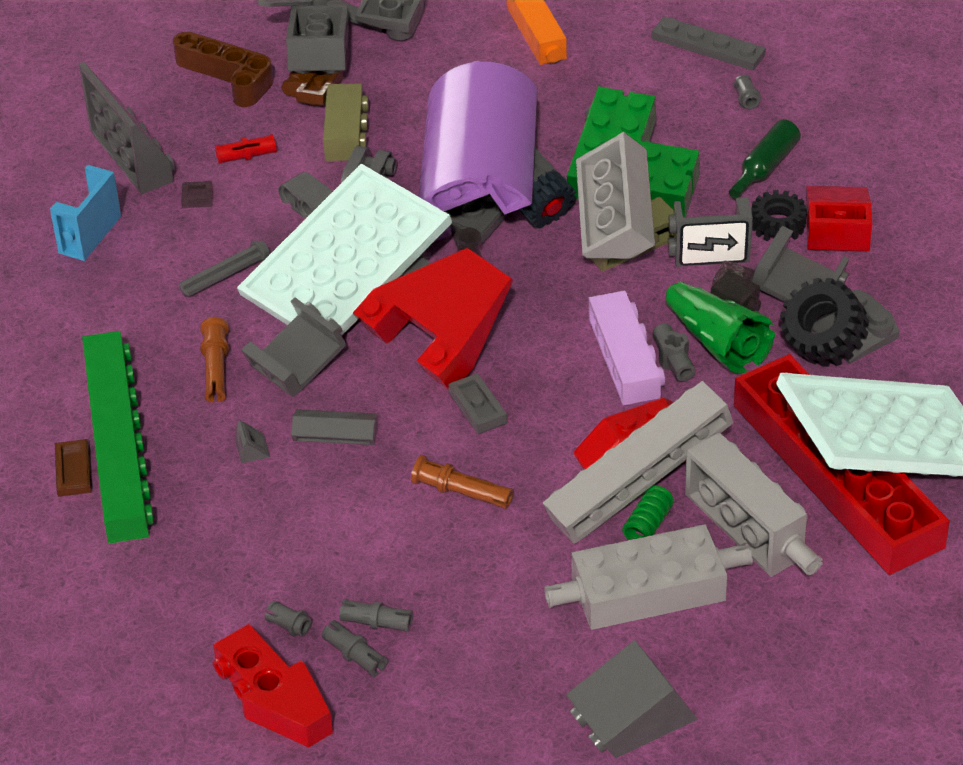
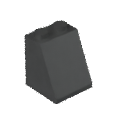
M635 640L566 694L574 705L569 710L582 727L588 724L593 730L588 737L601 753L607 749L615 758L698 720Z

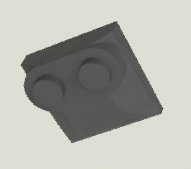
M363 0L355 15V21L376 28L386 29V33L391 39L405 40L413 36L422 18L425 0Z
M853 290L852 292L867 312L866 316L869 319V326L865 328L868 331L867 339H861L863 346L860 351L855 349L852 352L854 356L851 359L843 358L848 364L899 338L900 333L893 315L872 296L861 290ZM831 311L817 319L813 324L812 332L821 333L828 330L835 323L838 312Z

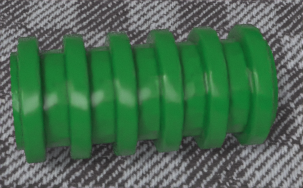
M653 485L648 488L627 522L623 525L622 531L624 536L631 540L654 535L674 504L672 494L661 486Z

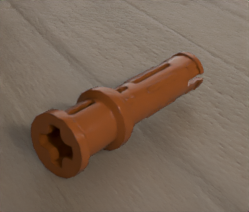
M220 317L206 318L200 325V332L204 336V340L200 345V351L205 357V400L207 402H214L215 392L217 393V402H223L226 397L224 357L229 352V344L225 338L228 334L229 325L226 320Z
M420 455L417 458L411 474V482L414 484H419L420 482L437 487L438 492L441 493L450 490L494 504L503 509H507L513 499L514 489L456 471V467L449 463L442 465L429 461L425 455Z

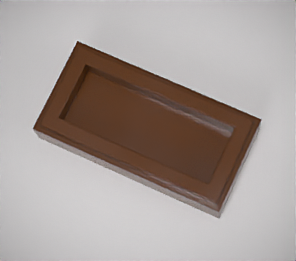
M88 439L54 443L58 497L91 493Z

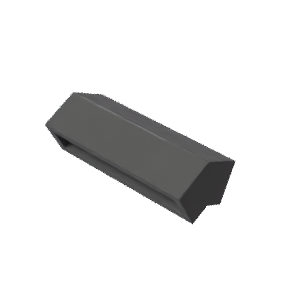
M296 409L293 415L291 437L293 441L375 445L378 430V413Z

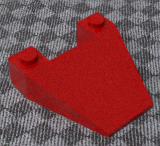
M465 248L374 288L354 310L353 314L368 331L386 344L394 339L409 320L432 336L435 340L416 361L431 378L449 390L448 384L466 378L473 370L513 280L475 252Z

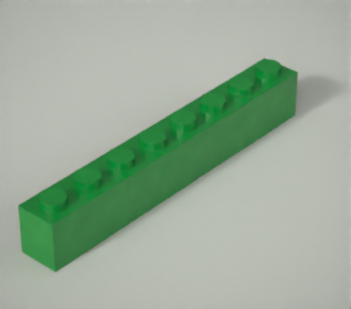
M121 331L82 336L102 509L108 544L148 538L147 525L154 524L151 504H144V501L151 499L148 480L141 481L142 476H147L145 457H138V453L144 452L141 432L135 433L136 429H141L138 409L132 410V407L138 406L135 387H129L128 385L135 383L132 364L126 365V362L132 361L129 342L122 343Z

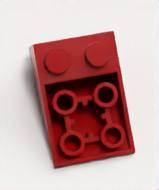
M806 186L807 250L870 251L872 204L867 187Z

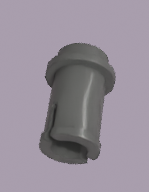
M738 76L735 79L737 82L733 84L739 95V104L746 109L756 108L761 100L760 92L754 88L750 76Z
M276 600L272 601L267 607V610L274 612V614L265 612L266 621L288 630L289 635L293 637L297 635L305 636L312 624V620L308 617L307 612L303 610L297 612Z

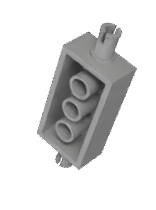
M719 432L687 450L685 495L737 545L748 543L753 560L770 577L795 563L806 575H812L820 569L823 559L805 544L807 513L804 508L789 498L783 492L781 486L776 482H772L755 462H751L746 458L735 443L729 442Z
M704 524L572 552L573 581L544 586L545 598L549 608L579 601L583 607L590 629L593 630L726 601L727 573L725 570L752 565L753 558L748 543L724 549L715 547L707 526Z

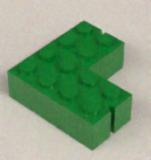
M598 86L567 173V182L576 191V194H574L576 199H579L576 159L624 132L647 150L651 200L661 197L673 210L674 202L680 201L683 218H686L692 194H694L700 175L699 151L649 142L657 120L656 96L629 92V95L625 96L622 90Z

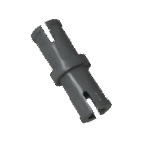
M343 599V605L340 607V621L370 625V629L377 630L378 627L409 632V624L411 625L413 621V610L383 606V602L375 601L373 604Z
M336 620L330 622V625L335 628L334 630L329 625L325 626L322 632L323 640L328 641L341 651L342 655H344L343 658L348 662L353 660L369 672L372 677L379 674L375 670L376 667L381 671L387 667L388 659L367 645V640L363 636L354 635Z

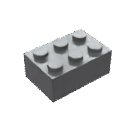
M348 5L291 6L286 37L288 71L304 74L312 70H323L326 73H337L340 70H345L349 41Z

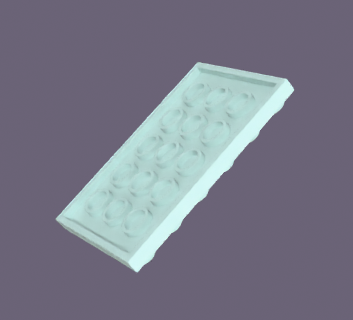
M360 164L237 289L241 296L286 325L298 315L290 302L294 297L304 304L310 302L320 311L323 318L326 320L329 317L334 319L341 326L343 331L340 334L343 335L358 320L353 312L374 288L399 278L452 224V220L449 214L365 165Z
M780 373L776 382L777 386L830 468L837 470L857 469L868 472L874 470L890 471L893 473H920L923 475L939 474L952 477L963 476V405L949 386Z

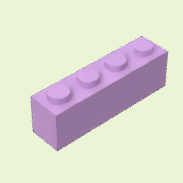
M626 291L589 297V321L622 404L628 405L661 398V386H665L664 372L661 366H656L655 350L653 345L647 344L646 328L643 323L639 324L638 311L635 302L630 303Z

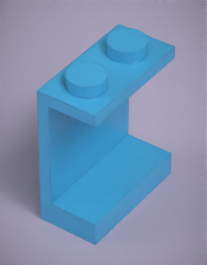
M91 165L85 167L89 195L80 206L76 208L56 202L50 208L58 253L83 261L88 258L121 217L114 172Z

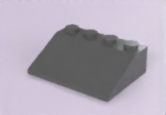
M85 62L79 63L91 133L140 194L173 182L172 171L175 170L171 156L163 153L157 139L151 138L145 125L135 119L132 109L125 107L120 99Z

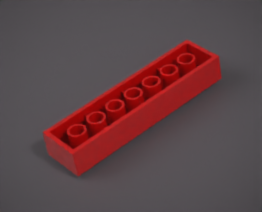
M791 354L735 378L734 407L888 575H892L946 548L950 520L904 472L893 473L890 471L874 470L868 472L857 469L837 470L829 467L776 384L780 373L810 375Z

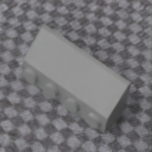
M623 132L576 159L582 254L586 258L631 259L655 246L647 150Z

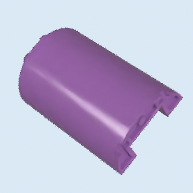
M474 61L449 70L435 82L427 100L419 197L442 211H447L490 194L504 215L532 204L537 86L529 77L517 69L504 64ZM449 226L435 241L450 236L451 226Z

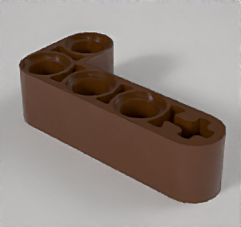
M181 32L173 38L177 65L230 82L233 102L237 106L250 107L256 104L273 85L271 59L264 54L193 32Z

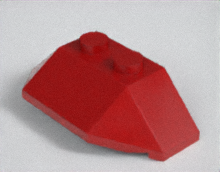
M661 398L603 418L575 449L574 456L582 468L587 469L602 458L605 452L615 448L628 438L634 430L644 426L660 410L667 408L674 402Z

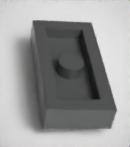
M478 373L448 384L449 394L477 434L507 424L506 412Z

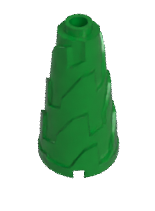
M678 282L668 288L666 292L667 306L677 314L687 329L704 344L709 352L725 368L733 373L743 374L748 372L743 366L752 361L759 366L766 358L773 345L775 332L769 328V325H773V323L765 315L757 311H751L731 300H723L700 287H694L685 282Z

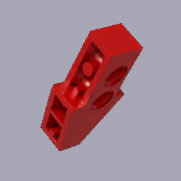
M250 624L213 644L215 653L214 669L221 679L228 678L233 683V689L242 701L243 714L247 720L308 748L333 733L331 712L306 665L301 660L288 667Z

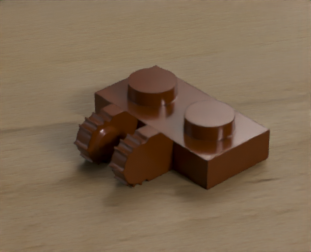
M312 70L304 74L291 71L281 88L286 96L296 97L297 102H304L313 106L324 105L327 96V84H339L344 77L343 70L337 73Z

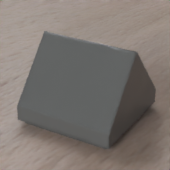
M239 421L236 428L235 442L241 463L269 458L270 455L264 433L245 422Z

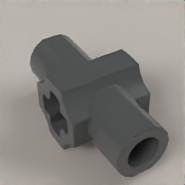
M669 324L658 325L654 328L652 337L659 347L660 366L662 369L671 370L678 381L690 380L695 375V367L688 357L689 340L687 336L673 331Z

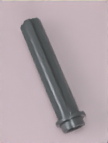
M254 240L250 244L251 247L180 282L179 288L185 297L192 296L258 261L263 262L270 255L266 243L262 240Z

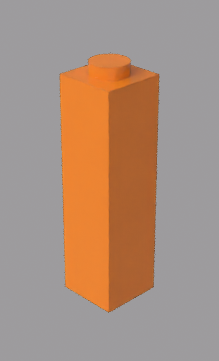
M506 0L508 11L540 65L567 59L566 36L544 0Z

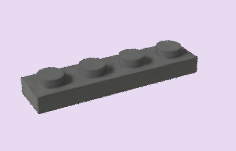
M665 16L651 32V39L752 71L755 70L766 55L765 47Z

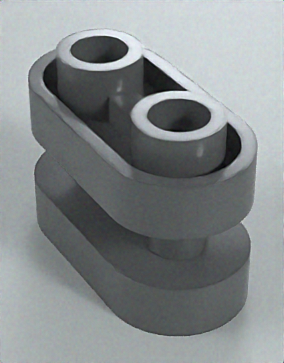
M355 146L343 170L341 183L360 164L388 179L389 175L394 176L396 172L397 159L393 158L392 151L379 149L375 157H371L369 147Z

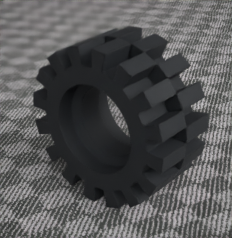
M773 190V195H770L767 191L763 193V197L757 196L756 201L752 203V230L756 231L758 237L764 235V240L769 241L770 238H775L782 226L793 231L791 237L794 240L798 238L799 234L802 235L804 233L807 206L804 205L802 198L798 200V195L793 194L789 196V191L779 194L778 190ZM771 215H784L786 218H774Z

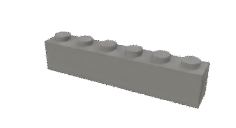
M703 381L695 387L688 389L682 397L667 408L660 410L653 419L641 428L634 430L623 442L605 452L602 458L587 469L580 471L573 480L561 489L554 491L548 499L542 502L550 519L573 544L582 540L687 459V450L719 432H723L731 426L733 420L727 404Z

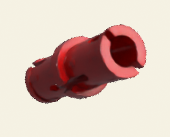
M273 134L249 140L247 137L240 138L239 142L215 145L219 164L244 158L247 161L251 160V157L277 152Z

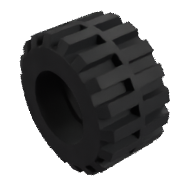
M821 278L813 279V284L810 285L807 281L802 283V289L798 292L794 289L790 293L792 299L790 301L785 300L783 307L786 311L780 314V319L783 322L780 326L786 340L803 359L806 358L815 365L819 362L822 367H829L832 361L835 365L843 363L842 358L847 357L851 359L854 356L852 352L855 349L860 351L863 343L861 339H867L868 331L865 327L869 326V319L866 316L867 312L850 288L841 281L836 283L833 278H826L825 282ZM831 311L838 312L835 323L828 330L821 333H811L814 322L821 315Z

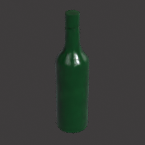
M786 119L777 121L742 162V175L729 190V195L732 198H739L753 182L766 180L798 143L801 133L793 122Z

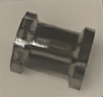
M468 227L455 232L454 241L458 251L469 248L482 257V253L479 250L481 235L477 229Z

